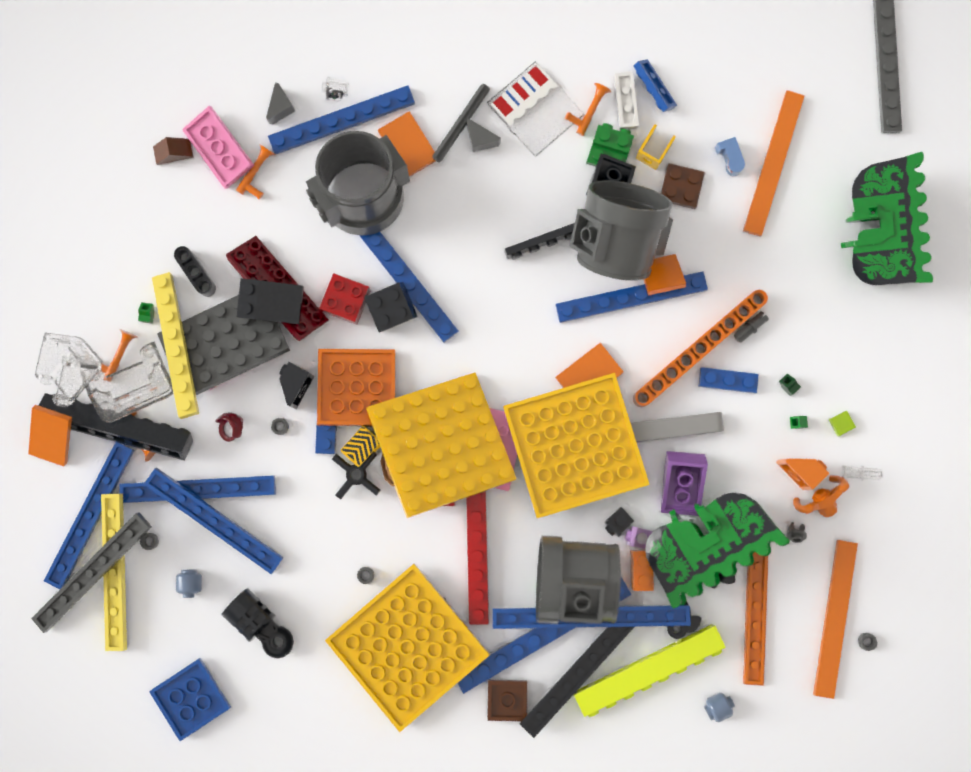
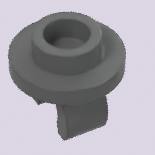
M791 522L788 527L787 538L794 543H800L807 538V533L804 531L805 525L801 524L799 530L794 528V522Z

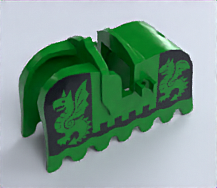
M923 152L871 164L861 170L854 180L852 187L854 212L845 222L858 223L879 220L880 228L861 231L858 234V240L841 243V248H853V270L855 275L864 283L887 285L933 282V275L922 270V266L931 261V254L920 249L922 245L930 240V235L927 232L919 230V226L924 225L928 221V214L919 212L917 209L927 201L926 194L916 190V188L923 184L926 178L922 172L915 171L924 160Z
M732 492L716 498L707 506H701L698 503L694 504L696 512L709 531L705 536L696 523L684 521L675 509L669 512L672 522L657 528L650 534L645 546L646 558L663 587L672 608L686 604L685 594L689 597L702 595V583L708 587L718 586L720 583L719 573L726 577L735 576L737 573V562L741 566H752L754 564V552L760 556H769L771 554V542L774 541L779 546L789 544L790 540L775 525L758 502L746 494Z

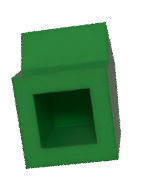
M141 302L138 309V321L153 324L155 314L153 304Z
M807 416L790 417L791 429L808 428Z

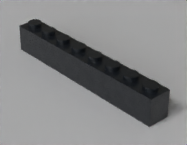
M45 393L39 403V406L72 417L71 430L183 461H185L193 443L191 432L185 428H173L166 423L159 424L148 418H136L129 413L121 414L111 408H99L95 404H84L77 399H66L58 394L51 395Z

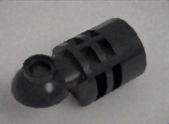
M249 588L242 591L221 614L249 643L257 638L262 643L265 653L270 657L283 658L291 652L294 644L293 635L287 628L279 626L273 621L276 615ZM277 636L283 640L281 647L277 646L274 642Z

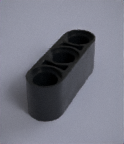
M177 247L174 251V258L196 291L205 297L213 296L216 292V285L198 258L187 247ZM188 252V258L181 260L182 254ZM194 268H199L198 274L192 276V270ZM209 283V289L202 291L203 284Z

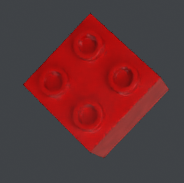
M333 273L319 309L323 313L358 325L366 305L364 297L370 294L371 289L367 285Z

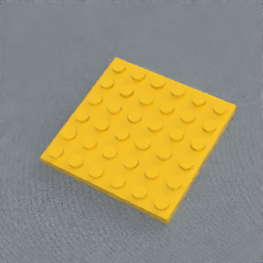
M476 372L367 407L368 415L407 519L517 479Z
M615 373L503 406L537 519L650 485Z
M415 563L325 640L399 732L405 729L490 655Z

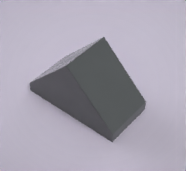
M277 82L274 84L266 115L267 121L272 125L295 112L293 105Z
M471 119L467 120V129L473 152L498 147L501 144V137Z

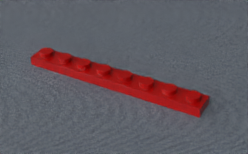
M486 491L466 498L469 625L489 624Z

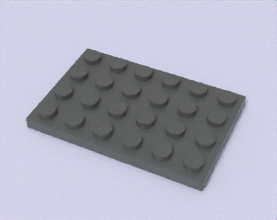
M239 295L182 321L196 395L290 351L279 323L236 317ZM161 331L157 333V335L159 337V340L166 355L163 335Z

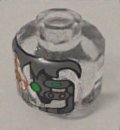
M328 75L326 81H322L321 92L325 93L327 100L343 101L345 97H348L349 82H346L343 76Z

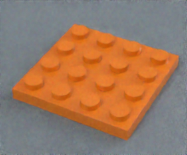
M318 349L317 426H373L367 412V407L395 398V349Z

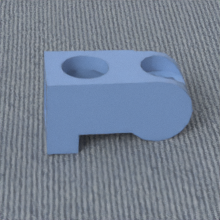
M736 137L718 142L715 150L717 155L722 153L726 162V172L730 176L739 175L745 167V161Z

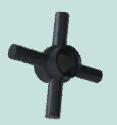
M373 451L360 467H357L355 464L350 465L338 454H335L332 460L346 471L347 479L335 496L341 500L353 485L360 484L377 496L381 489L366 478V468L378 454ZM355 469L361 472L359 480H354L351 476Z

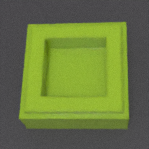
M847 410L828 419L837 437L856 428Z

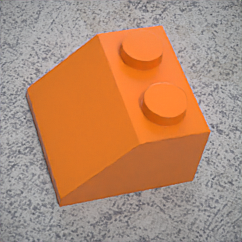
M787 458L776 461L780 468L802 490H813L830 474L826 470L827 466L821 460Z

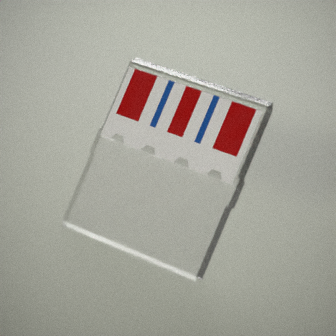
M537 61L533 62L487 102L489 107L507 125L509 131L516 135L535 157L573 125L572 122L564 119L568 112L579 119L585 115L564 92L565 90L562 86L556 83Z

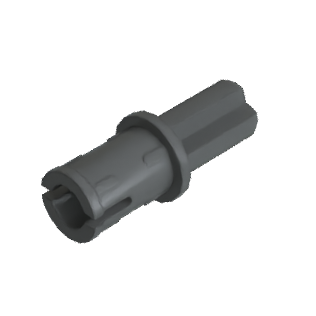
M760 311L750 321H746L745 325L734 334L736 341L742 343L752 333L755 334L757 329L769 320L768 316L765 315L763 317L764 312Z

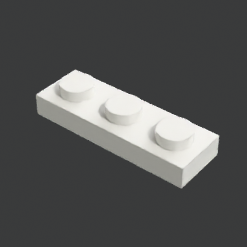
M633 71L614 73L619 128H639Z

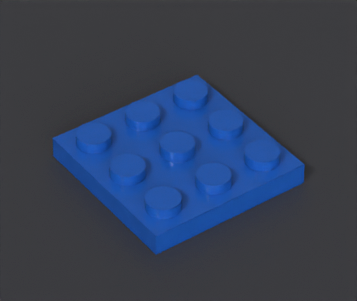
M201 657L149 691L179 741H182L231 708Z

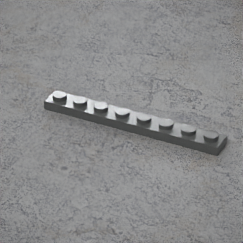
M873 0L881 133H900L902 131L894 0Z
M140 512L136 513L31 618L43 633L48 632L152 528Z

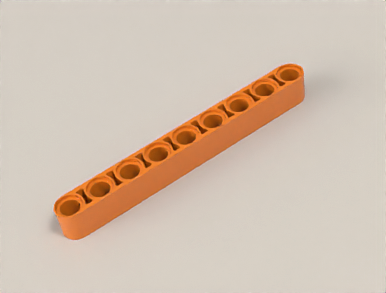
M759 289L748 295L633 395L634 404L637 407H645L655 400L762 308L768 300L766 292ZM754 295L761 298L760 304L754 302ZM740 307L746 309V316H742L739 313ZM725 320H730L733 323L731 329L725 326ZM711 332L718 334V341L711 339ZM697 344H701L704 347V353L697 352ZM683 356L689 358V366L682 364L681 359ZM671 368L676 372L675 378L668 377V369ZM653 381L661 383L660 391L652 387ZM639 393L647 396L646 403L639 402Z

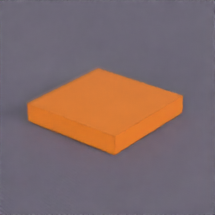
M676 254L655 258L651 266L650 276L643 279L648 295L686 287V281Z

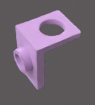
M631 526L630 530L627 529L625 541H627L629 546L645 549L646 543L639 544L636 539L637 535L645 533L649 537L653 531Z

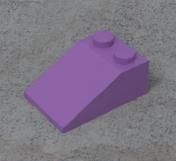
M666 451L661 513H669L675 509L681 515L699 516L694 504H702L708 467L705 454Z

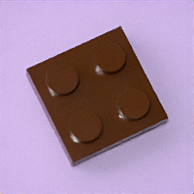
M668 163L661 194L668 197L675 205L696 209L705 172Z
M488 679L487 721H522L527 715V680Z

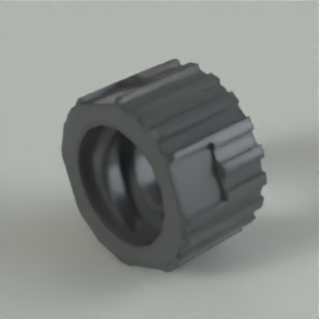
M276 418L273 420L271 430L275 434L284 435L287 433L289 423L285 419ZM279 422L284 424V428L281 431H278L276 428V424Z
M146 533L139 541L144 550H152L159 544L158 536L154 533ZM147 537L153 538L151 546L146 544Z
M362 567L357 573L359 582L362 584L372 582L375 575L373 569ZM363 571L370 573L368 580L362 578Z
M863 633L859 636L858 645L861 649L871 651L877 647L878 643L874 635ZM866 638L871 639V644L869 646L864 645V640Z

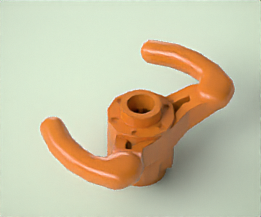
M831 475L829 476V481L839 483L838 486L832 490L824 488L816 490L812 496L813 502L804 506L801 505L800 499L796 497L793 499V506L797 511L804 514L818 510L819 514L823 515V517H831L837 513L836 500L843 492L849 489L850 485L844 477Z

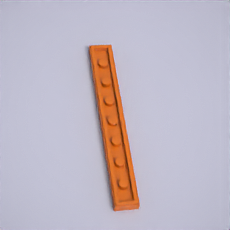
M786 90L743 232L759 237L763 234L805 95Z
M842 540L836 541L813 691L815 696L831 699L835 697L858 543Z
M754 552V564L747 566L743 684L764 686L768 556H760Z

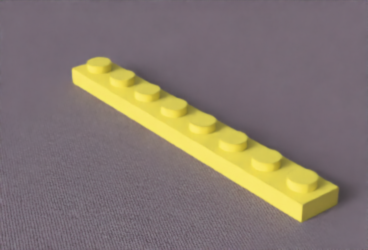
M168 272L152 277L177 414L178 418L184 419L200 413L173 275Z
M123 493L101 494L102 547L124 526ZM124 555L103 576L105 651L127 650Z

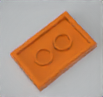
M410 111L378 129L381 138L387 135L407 164L409 177L436 162L432 158L435 151Z
M600 342L557 375L555 379L565 388L615 373L617 378L624 372Z
M35 404L31 412L28 454L64 467L68 461L72 417Z

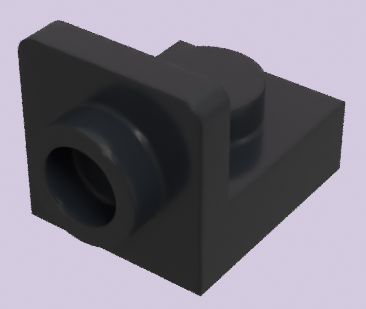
M622 507L604 521L607 525L605 527L606 531L611 536L616 535L617 537L634 522Z

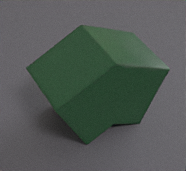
M788 373L779 381L781 388L789 396L794 395L801 388L796 379Z

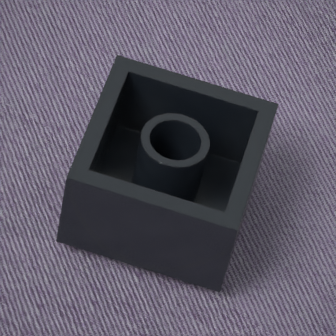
M398 282L364 297L379 333L418 317L404 282Z

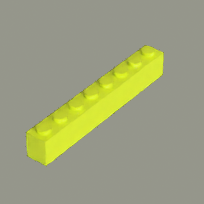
M710 624L578 689L574 697L583 716L593 717L599 713L600 709L604 707L606 709L611 708L617 704L616 701L622 698L624 700L630 699L635 695L634 692L646 691L652 687L651 684L657 681L659 683L664 682L670 678L669 675L675 672L677 674L683 673L689 665H699L705 661L704 658L710 655L714 657L721 654L722 649L726 648L716 626Z

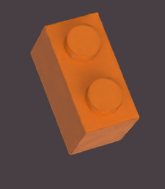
M630 550L631 589L633 591H654V574L646 558L645 550Z

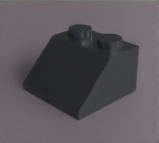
M601 153L589 185L596 181L631 183L636 166Z
M288 362L287 365L284 364L279 372L281 375L279 380L286 404L297 410L315 376Z

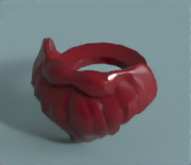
M228 412L223 413L215 420L216 423H219V434L223 440L231 442L241 437L244 423L240 415ZM227 422L232 427V437L225 434L224 426Z

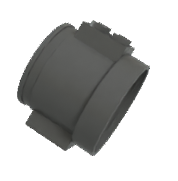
M348 131L334 136L323 145L315 162L316 176L305 181L308 187L306 193L309 196V200L313 207L317 208L324 224L328 222L331 228L336 226L342 231L353 235H371L386 229L397 219L404 203L403 186L410 182L407 164L387 135L379 139L375 135L364 131ZM374 164L389 171L383 185L376 192L364 198L345 199L328 191L332 180L341 171L353 165Z
M596 181L591 183L588 188L585 209L577 210L570 241V247L578 251L577 261L584 268L613 279L636 281L648 278L651 274V266L654 263L655 256H661L665 253L673 219L670 217L673 203L668 197L655 190L620 181Z
M541 535L536 580V623L558 624L560 620L563 622L596 624L609 622L614 624L618 614L621 585L619 545L563 541L562 536Z

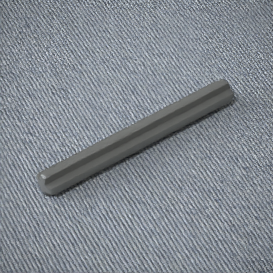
M486 84L480 85L433 154L432 158L435 161L441 162L467 125V120L471 119L490 91Z

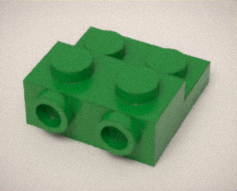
M608 123L598 124L586 164L596 167L601 153L626 162L634 135H631V131L627 129L615 130Z

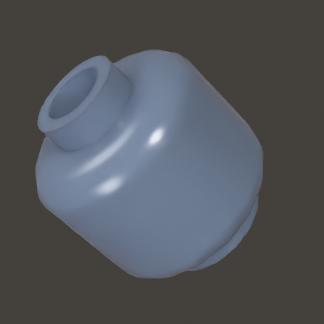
M181 570V573L176 575V592L183 594V598H194L196 593L201 592L202 575L197 573V570Z
M720 692L707 698L704 708L710 720H715L719 723L733 716L732 708L735 707V704L730 696L726 697L725 694Z

